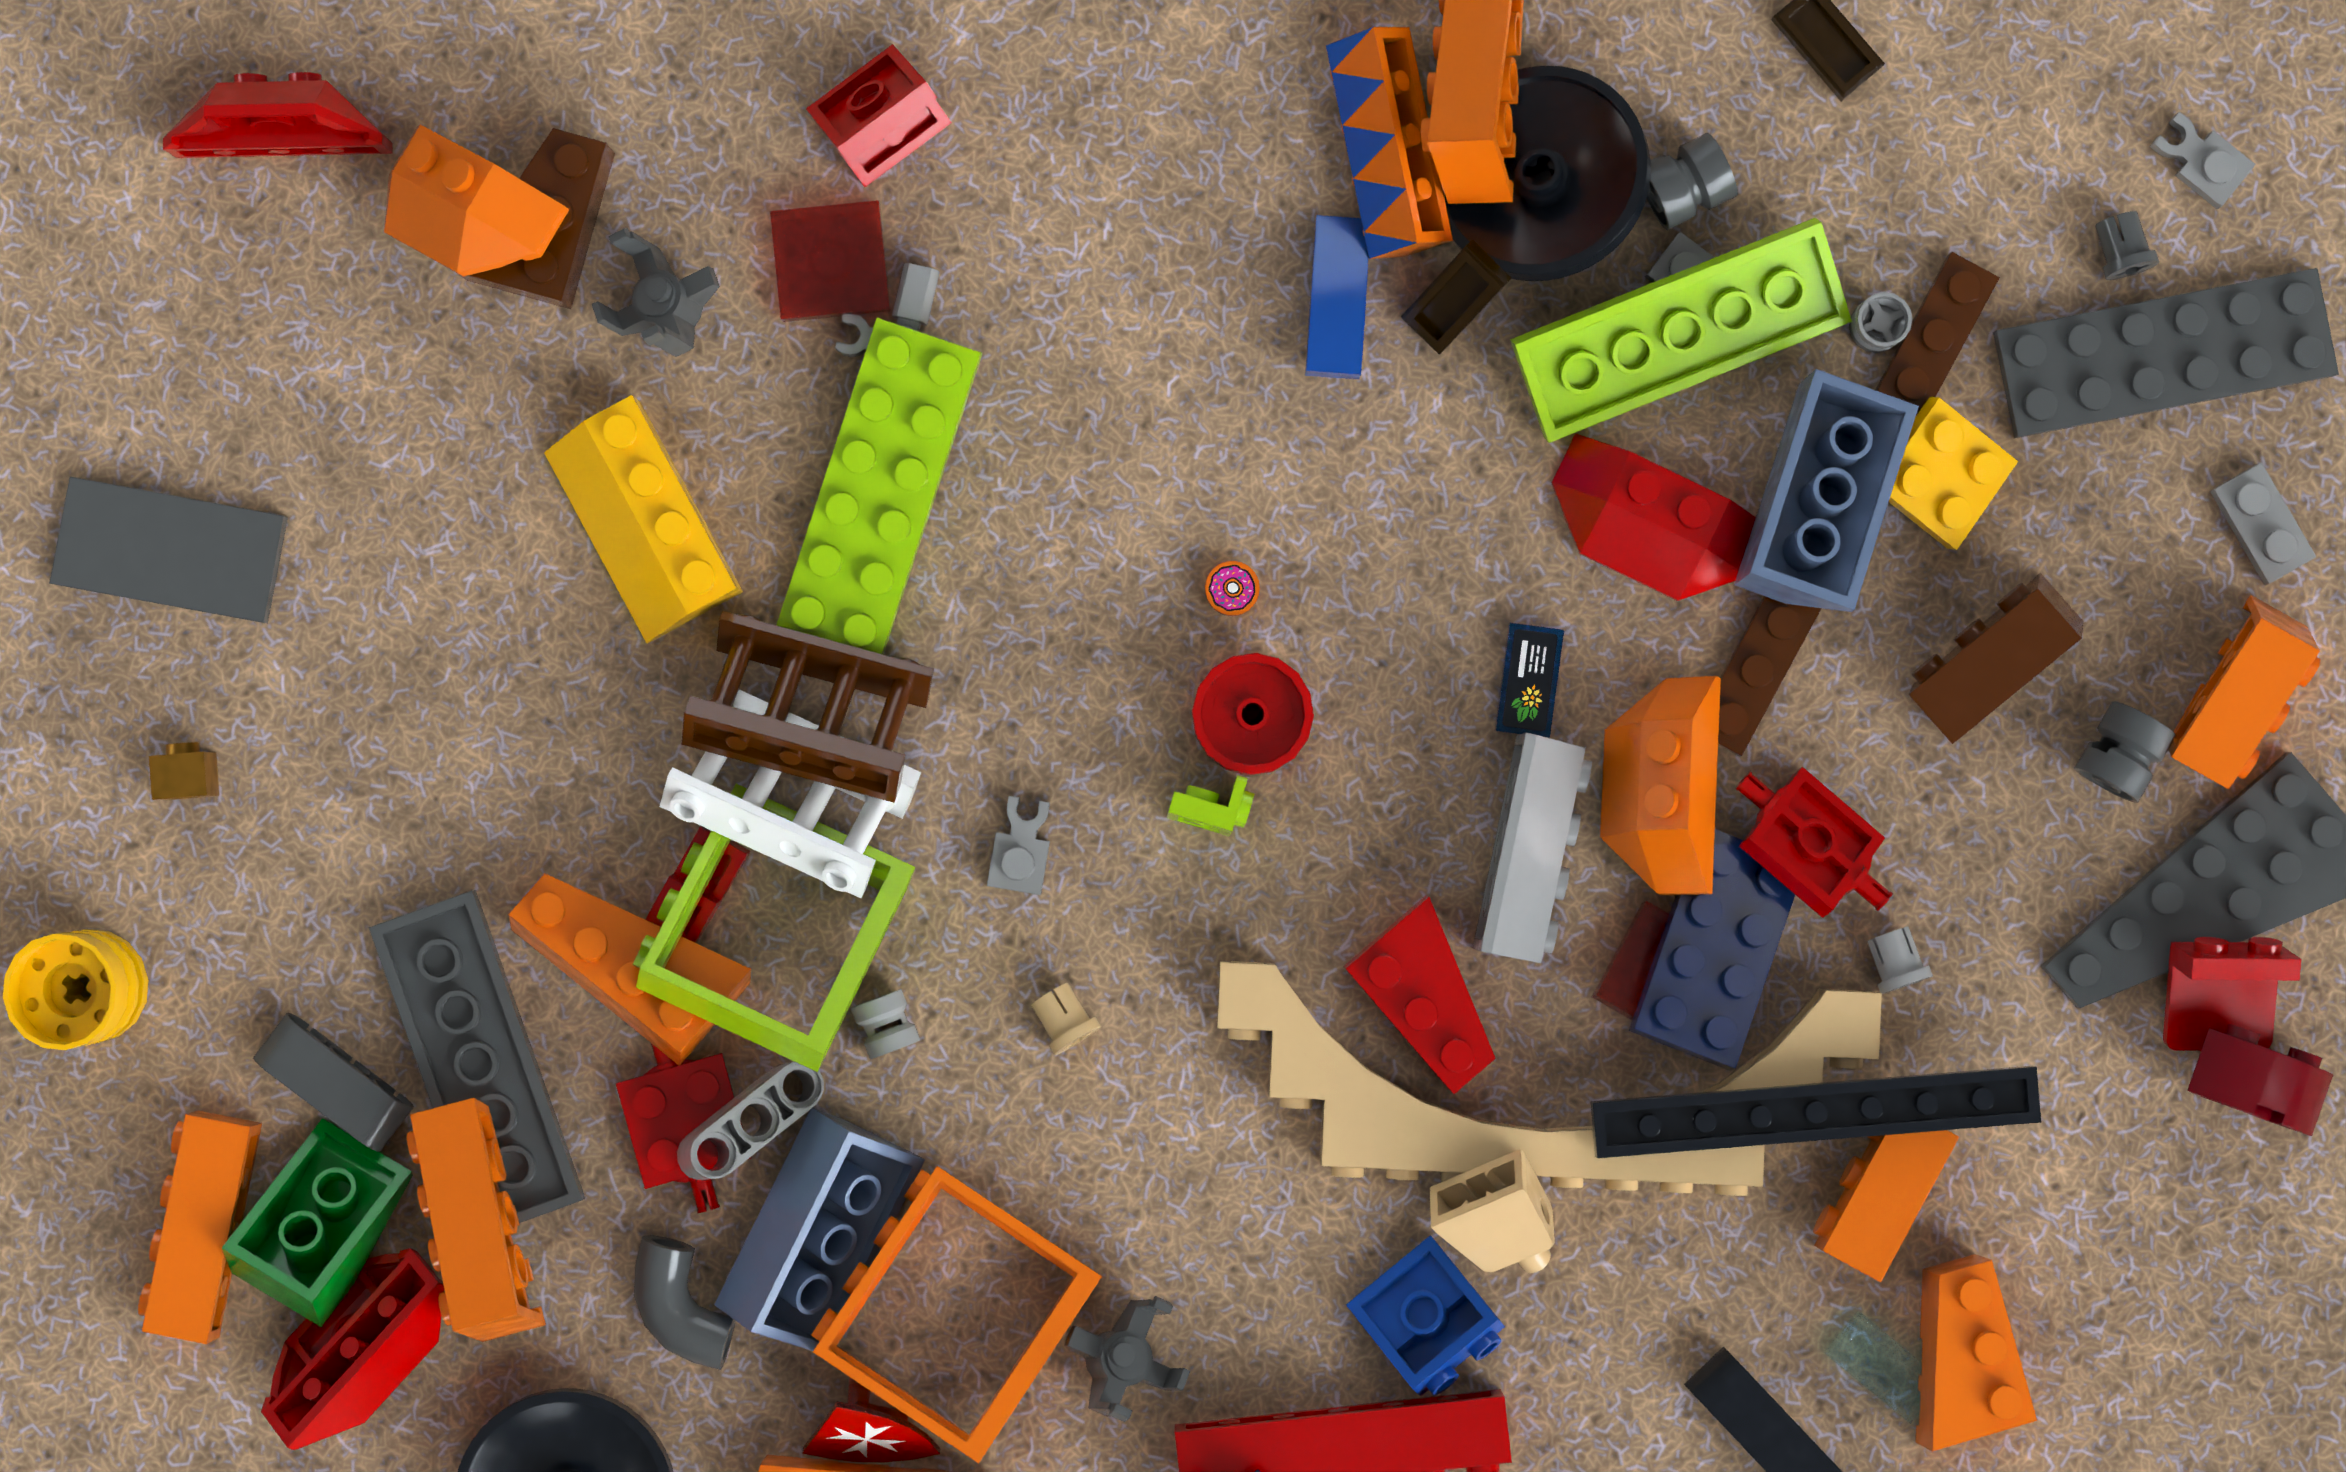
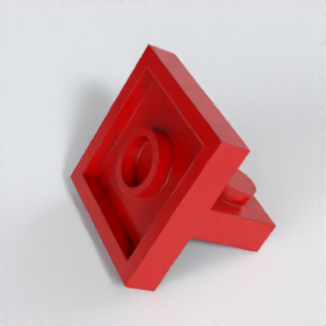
M893 44L806 108L864 188L952 123L936 101L937 96L928 83Z

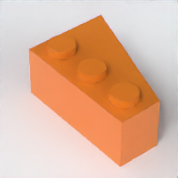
M2252 595L2249 596L2242 608L2251 613L2234 641L2226 638L2218 651V654L2223 656L2207 683L2199 685L2174 730L2176 737L2169 748L2172 758L2227 789H2230L2237 777L2245 779L2252 771L2260 755V751L2256 749L2267 731L2273 734L2281 727L2290 710V705L2286 702L2297 685L2305 687L2312 680L2321 662V659L2317 657L2320 649L2306 625Z
M1974 1254L1924 1268L1922 1271L1920 1339H1923L1921 1373H1918L1920 1413L1919 1425H1916L1915 1442L1933 1452L2037 1421L1993 1261Z

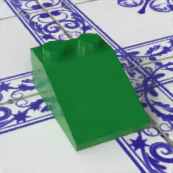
M322 1118L223 1245L222 1250L232 1274L322 1327L357 1280L413 1176L412 1171L381 1152L363 1145L347 1132Z

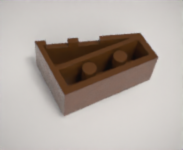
M2041 573L2026 586L2020 583L2008 592L1997 603L2000 609L1984 623L1978 618L1960 632L1954 639L1958 646L1943 659L1936 653L1912 673L1917 682L1911 687L1910 697L1952 744L2082 639L2084 621Z

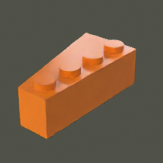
M546 873L508 914L511 930L679 1066L714 1027L715 1024L636 988L640 968L634 966L633 962L645 936L649 935L656 938L661 928L660 926ZM682 936L665 966V969L734 1001L743 993L751 980V968Z

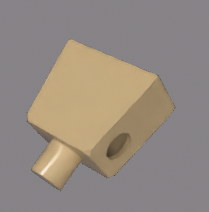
M1521 1149L1430 1187L1431 1228L1484 1272L1493 1273L1518 1263L1525 1272L1536 1273L1548 1264L1551 1256L1549 1249L1555 1243L1553 1210L1531 1164Z

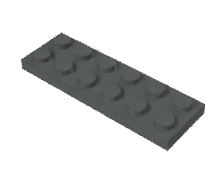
M2318 268L2010 327L1993 332L2014 439L2339 375Z
M471 890L369 927L432 1107L436 1108L470 1098H476L489 1106L507 1174L506 1180L497 1182L499 1191H507L510 1195L512 1203L515 1205L519 1223L586 1199L476 890Z

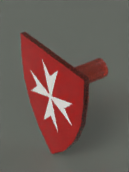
M850 1377L847 1403L837 1401L802 1448V1454L851 1462L885 1463L915 1460L940 1454V1447L927 1433L908 1422L907 1415L897 1408L869 1403L870 1390Z

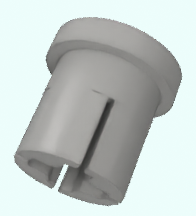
M1909 926L1867 941L1882 980L1881 983L1877 984L1880 993L1885 994L1933 977L1930 966H1923Z

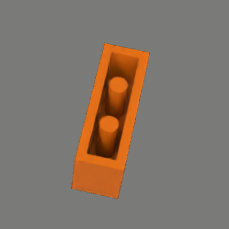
M1948 1130L1868 1136L1871 1141L1862 1158L1853 1156L1842 1173L1839 1184L1845 1187L1836 1206L1828 1204L1816 1221L1813 1233L1819 1237L1814 1246L1881 1283L1959 1139V1136Z

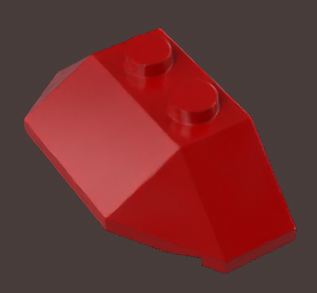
M311 72L288 74V81L267 82V76L263 74L234 75V82L216 83L163 138V150L175 158L393 154L392 142L327 80H322L321 74Z
M1575 433L1551 483L1580 555L1676 601L1736 581L1756 519L1754 515L1732 500L1631 451Z
M408 1248L400 1250V1253L368 1258L354 1285L323 1326L320 1327L306 1318L284 1342L273 1374L270 1397L265 1398L261 1413L287 1448L297 1450L365 1423L439 1342L442 1317L439 1308V1294L444 1292V1285L416 1250Z

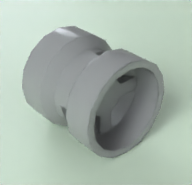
M1888 292L1874 294L1855 308L1851 315L1852 322L1849 323V330L1856 345L1863 350L1873 353L1887 351L1905 339L1911 330V309L1905 300L1896 294Z
M902 989L851 1008L856 1024L863 1026L867 1038L864 1046L869 1059L893 1052L921 1040L915 1024L908 1022L904 1011L907 1002ZM896 1020L898 1021L899 1025L885 1029L878 1033H876L875 1028L894 1022Z

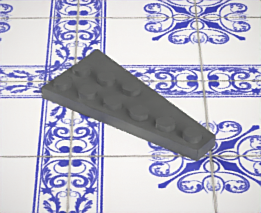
M2286 752L2041 965L2042 969L2075 1007L2082 1008L2167 973L2171 942H2194L2197 937H2216L2225 939L2228 942H2241L2345 899L2346 814L2292 752Z

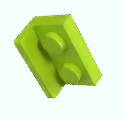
M1237 775L1228 805L1224 806L1217 804L1220 794L1188 785L1185 794L1174 791L1167 818L1230 836L1234 825L1242 828L1246 825L1255 793L1245 791L1248 778Z

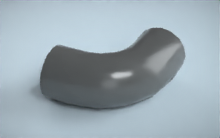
M654 1235L642 1236L635 1262L634 1298L644 1326L666 1350L693 1363L721 1370L727 1358L736 1321L728 1315L710 1311L699 1306L691 1297L688 1289V1276L695 1248L671 1238Z

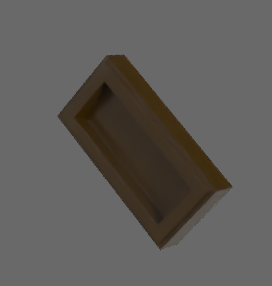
M1792 0L1771 19L1841 102L1885 65L1882 59L1831 0Z
M1472 240L1416 299L1401 318L1440 355L1512 277Z

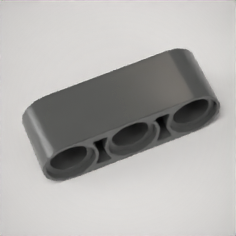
M286 1013L254 1055L253 1059L255 1062L356 1140L372 1150L381 1152L414 1107L413 1104L400 1093L395 1097L393 1094L396 1090L357 1060L354 1064L350 1063L353 1057L316 1029L312 1028L309 1032L307 1030L309 1024L291 1013Z

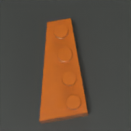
M1438 0L1443 19L1442 26H1436L1433 30V53L1437 60L1436 72H1429L1427 77V98L1429 105L1432 106L1430 118H1423L1421 123L1423 151L1431 152L1448 204L1513 202L1514 183L1512 180H1509L1504 158L1515 157L1516 135L1513 133L1510 105L1518 104L1519 83L1516 60L1510 56H1521L1524 0Z
M470 1098L410 1114L413 1131L407 1132V1145L413 1162L420 1164L423 1184L418 1185L417 1195L423 1215L431 1219L434 1238L428 1240V1252L433 1268L437 1272L441 1271L445 1292L439 1294V1308L444 1323L447 1326L452 1325L453 1332L482 1342L545 1326L546 1323L541 1306L530 1309L525 1290L528 1282L534 1280L529 1258L524 1259L520 1247L517 1244H513L511 1237L512 1234L517 1233V1226L520 1225L515 1205H513L507 1191H499L497 1182L506 1180L507 1174L489 1106L476 1098Z

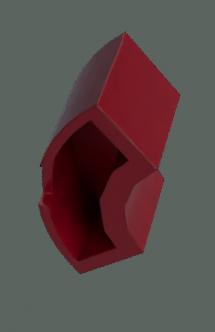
M2232 1024L2227 1025L2225 1033L2209 1028L2187 1091L2312 1137L2333 1074L2319 1068L2323 1058L2290 1047L2287 1055L2257 1045L2260 1034Z

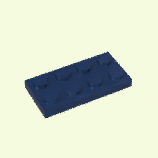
M1715 829L1712 894L1675 896L1629 1031L1730 1071L1737 1067L1795 894L1739 847L1743 841L1742 839Z

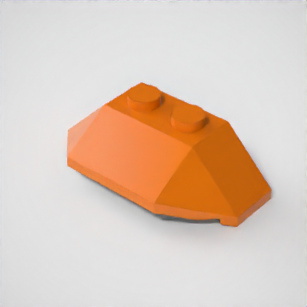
M420 124L416 127L389 173L384 232L464 277L500 268L520 259L528 261L541 258L569 209L498 165Z
M1718 676L1666 678L1605 729L1600 838L1659 895L1712 894L1721 684V678Z

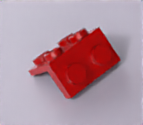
M2197 937L2194 942H2171L2163 1029L2164 1044L2174 1051H2201L2209 1028L2225 1033L2227 1025L2232 1024L2260 1034L2257 1045L2270 1048L2273 1042L2278 981H2300L2302 959L2283 947L2282 941L2267 937H2252L2248 939V942H2228L2225 939L2216 937Z

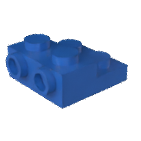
M1431 1235L1346 1304L1394 1367L1419 1396H1422L1428 1390L1433 1396H1436L1448 1389L1459 1377L1455 1368L1471 1355L1476 1361L1489 1355L1501 1343V1338L1497 1333L1505 1328V1325Z

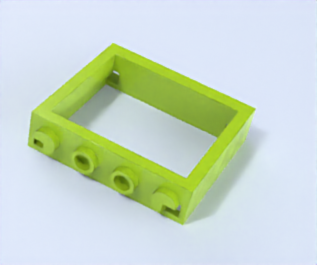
M736 783L731 794L742 799L747 788ZM767 798L762 807L791 822L797 814V811ZM817 822L813 829V832L842 845L848 836L820 822ZM711 830L704 846L696 842L692 845L681 869V872L688 876L680 892L672 888L668 891L657 915V919L664 921L656 938L646 935L641 943L640 950L633 962L634 966L640 968L636 988L818 1072L904 897L915 867L867 845L863 854L876 860L867 885L880 891L809 1035H806L665 969L731 840Z

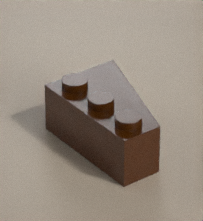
M553 128L519 177L522 181L569 209L541 258L528 261L520 259L506 266L464 276L463 278L473 283L571 309L615 153L608 144Z

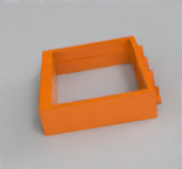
M936 1166L931 1175L921 1169L903 1196L911 1201L912 1204L902 1219L899 1221L891 1215L874 1239L873 1243L880 1247L881 1250L870 1267L860 1261L842 1287V1290L850 1294V1297L840 1312L837 1313L828 1308L812 1332L811 1336L820 1341L813 1353L979 1464L1102 1276ZM941 1189L1072 1276V1279L970 1433L838 1346V1343Z

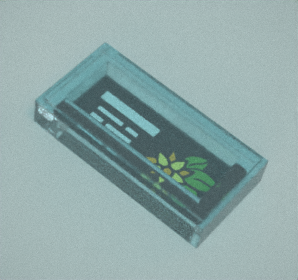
M1857 1311L1824 1351V1354L1908 1423L1912 1424L1920 1413L1921 1396L1920 1391H1918L1919 1375L1922 1376V1362L1860 1311Z

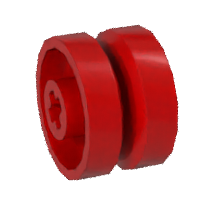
M1251 653L1232 656L1210 670L1197 689L1192 709L1195 737L1206 755L1225 770L1250 776L1273 772L1293 760L1309 739L1314 713L1310 691L1297 671L1279 658ZM1248 704H1257L1258 709L1263 711V719L1256 725L1247 724L1242 718V710Z

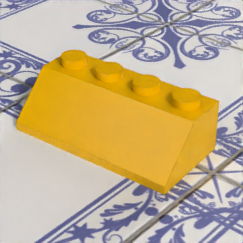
M633 395L584 420L544 452L647 644L743 593L643 405Z

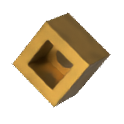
M199 742L166 744V755L149 756L152 800L219 796L217 755L214 752H200Z

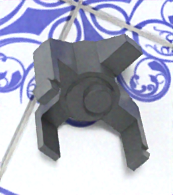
M628 228L608 236L612 245L633 257L640 279L633 289L631 305L616 312L598 301L593 303L592 307L597 322L621 336L641 333L643 340L649 346L655 345L675 357L693 349L695 326L701 318L703 307L720 287L714 269L707 266L680 279L673 272L660 248L634 232H629Z
M1157 1296L1153 1300H1131L1112 1330L1102 1332L1099 1335H1095L1077 1326L1071 1327L1064 1346L1085 1358L1087 1370L1092 1377L1089 1409L1125 1422L1130 1418L1133 1411L1120 1405L1127 1386L1142 1382L1165 1391H1183L1190 1370L1185 1368H1169L1153 1361L1151 1347L1145 1339L1154 1315L1171 1313L1173 1305L1170 1302Z

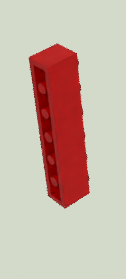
M1501 1389L1175 1424L1179 1472H1255L1256 1470L1261 1472H1445V1470L1466 1468L1467 1472H1499V1464L1512 1463L1505 1396Z

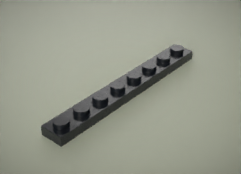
M2035 1066L1590 1101L1596 1158L2041 1123L2037 1067Z

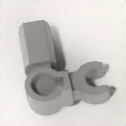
M912 263L903 264L891 316L897 319V324L916 331L920 330L921 325H928L940 274L938 270ZM851 313L842 315V323L857 327L860 330V338L852 345L836 342L835 349L844 356H860L866 352L873 327H869L866 320L859 315Z

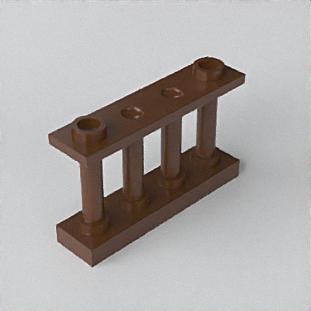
M722 611L719 618L716 651L728 655L712 699L705 700L690 696L684 712L681 745L895 803L901 786L905 754L892 751L907 704L923 708L927 707L934 668L920 665L910 659H898L762 622L750 615L740 616ZM749 660L781 669L764 715L732 707ZM802 675L834 683L819 727L816 730L785 722ZM855 689L886 697L871 744L839 736Z

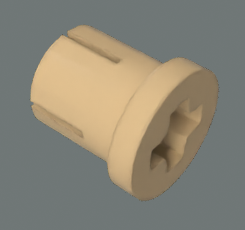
M1068 983L1053 989L1054 993L1052 991L1048 992L1031 1005L1053 1041L1049 1047L1054 1055L1070 1049L1101 1028L1096 1017L1089 1018Z

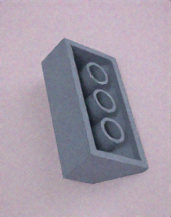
M1818 369L1809 374L1798 385L1734 585L1785 604L1846 612L1854 611L1919 406Z
M811 1108L714 1305L750 1332L814 1351L820 1341L811 1336L812 1332L828 1308L837 1313L840 1312L850 1297V1294L842 1290V1287L858 1263L861 1261L870 1267L880 1252L881 1248L875 1245L873 1241L891 1215L895 1218L897 1217L906 1199L903 1196L917 1177L925 1159L847 1120Z

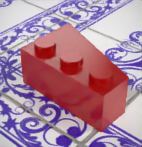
M1424 896L1343 966L1453 1094L1457 1093L1496 1059L1429 896Z

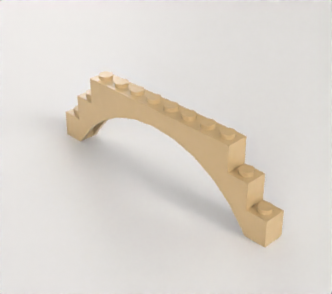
M1220 960L1217 1028L1228 1029V1039L1260 1040L1261 1030L1271 1031L1269 1097L1280 1098L1279 1107L1292 1109H1312L1313 1099L1322 1100L1321 1166L1331 1167V1176L1361 1178L1364 1177V1168L1386 1169V1178L1395 1180H1419V1171L1441 1172V1181H1445L1521 1149L1525 1153L1536 1176L1550 1177V1186L1583 1188V1178L1605 1179L1606 1189L1625 1191L1638 1190V1181L1660 1182V1191L1671 1193H1693V1184L1715 1185V1194L1747 1196L1748 1186L1763 1187L1765 1145L1596 1158L1592 1126L1534 1128L1479 1120L1419 1099L1365 1067L1326 1032L1301 1002L1275 963ZM1817 989L1811 999L1769 1046L1721 1082L1701 1092L1823 1083L1824 1057H1830V1067L1863 1069V1059H1879L1882 993L1861 990Z

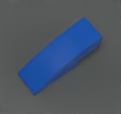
M1316 215L1305 376L1360 379L1369 258L1361 218Z

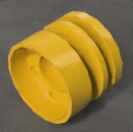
M84 929L55 933L32 940L15 954L5 973L3 1001L9 1020L24 1038L42 1048L69 1050L119 1037L133 1026L147 1003L149 980L143 960L128 941L112 932ZM80 978H89L90 981L86 989L91 996L83 997L81 995L85 986L79 981Z

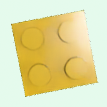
M1929 397L1915 417L1889 503L1944 547L1958 550L2018 461L1940 397Z

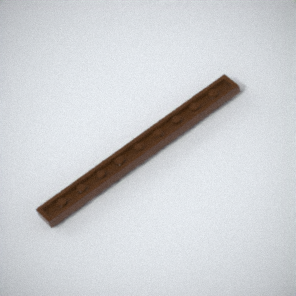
M1953 252L1948 254L1912 321L1911 330L1905 339L1901 341L1875 390L1919 406L1918 414L1928 398L1936 397L2000 277ZM1766 596L1763 597L1720 677L1719 746L1739 757L1743 755L1822 608L1785 604Z

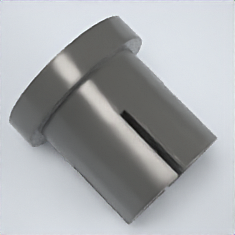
M2136 211L2117 215L2124 241L2121 240L2114 216L2104 219L2095 225L2107 263L2103 267L2106 280H2117L2139 274L2159 264L2156 251L2149 249L2138 212Z

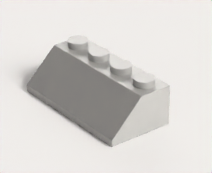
M1523 733L1516 736L1473 949L1536 963L1542 962L1543 952L1553 953L1559 922L1550 920L1554 899L1563 900L1565 897L1570 868L1561 867L1566 845L1575 846L1581 820L1580 814L1572 813L1577 792H1586L1592 768V761L1584 760L1586 747L1531 733Z

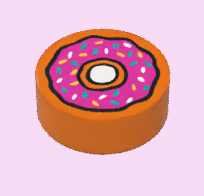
M1226 561L1217 565L1209 573L1205 584V594L1208 603L1215 611L1226 616H1239L1249 611L1256 603L1260 590L1259 580L1255 572L1248 565L1238 561Z

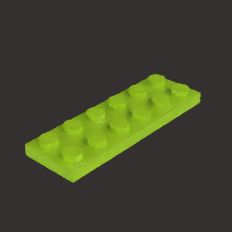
M1813 218L1512 338L1510 341L1542 434L1547 442L1551 443L1851 323L1852 319L1822 222Z
M876 318L777 621V626L884 654L982 352L881 318Z

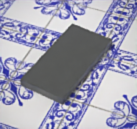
M70 477L49 584L268 624L288 517Z

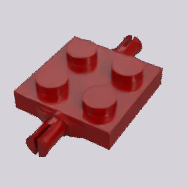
M1801 767L1791 776L1785 786L1778 789L1775 793L1755 777L1751 771L1735 787L1737 791L1741 792L1760 809L1757 813L1754 827L1739 847L1818 915L1824 918L1834 910L1842 897L1853 889L1875 907L1877 911L1888 902L1893 893L1889 892L1868 874L1872 857L1885 840V837L1805 768Z
M651 1043L657 1066H654L642 1076L615 1083L644 1188L648 1189L672 1181L690 1182L697 1213L707 1211L702 1190H705L710 1210L719 1208L720 1204H718L712 1179L696 1180L688 1177L678 1164L677 1151L681 1141L690 1132L735 1098L723 1053L698 1060L685 1059L679 1066ZM704 1140L699 1145L697 1158L700 1165L710 1170L717 1163L718 1150L709 1140Z

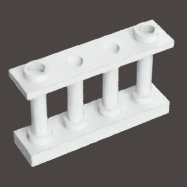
M738 690L732 707L764 715L768 702ZM790 712L785 721L814 730L819 727ZM705 751L692 776L672 767L667 776L659 807L672 812L683 821L694 822L815 877L834 890L848 892L862 898L876 861L863 853L885 812L903 819L913 798L921 772L904 765L901 786L895 803L814 781L795 818L791 822L762 808L782 772L760 766L741 799L712 786L727 757ZM835 789L865 802L843 845L813 832Z

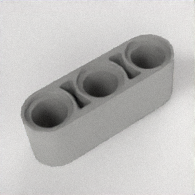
M797 1062L779 1064L771 1068L681 1141L677 1151V1161L681 1170L688 1177L696 1180L719 1179L733 1172L818 1103L824 1091V1080L820 1071L816 1072ZM790 1072L800 1078L803 1086L801 1097L796 1102L786 1097L783 1091L784 1079ZM747 1106L756 1109L761 1119L760 1128L753 1136L748 1135L743 1130L740 1122L742 1111ZM704 1140L711 1141L718 1150L717 1163L710 1170L700 1165L697 1158L699 1145Z

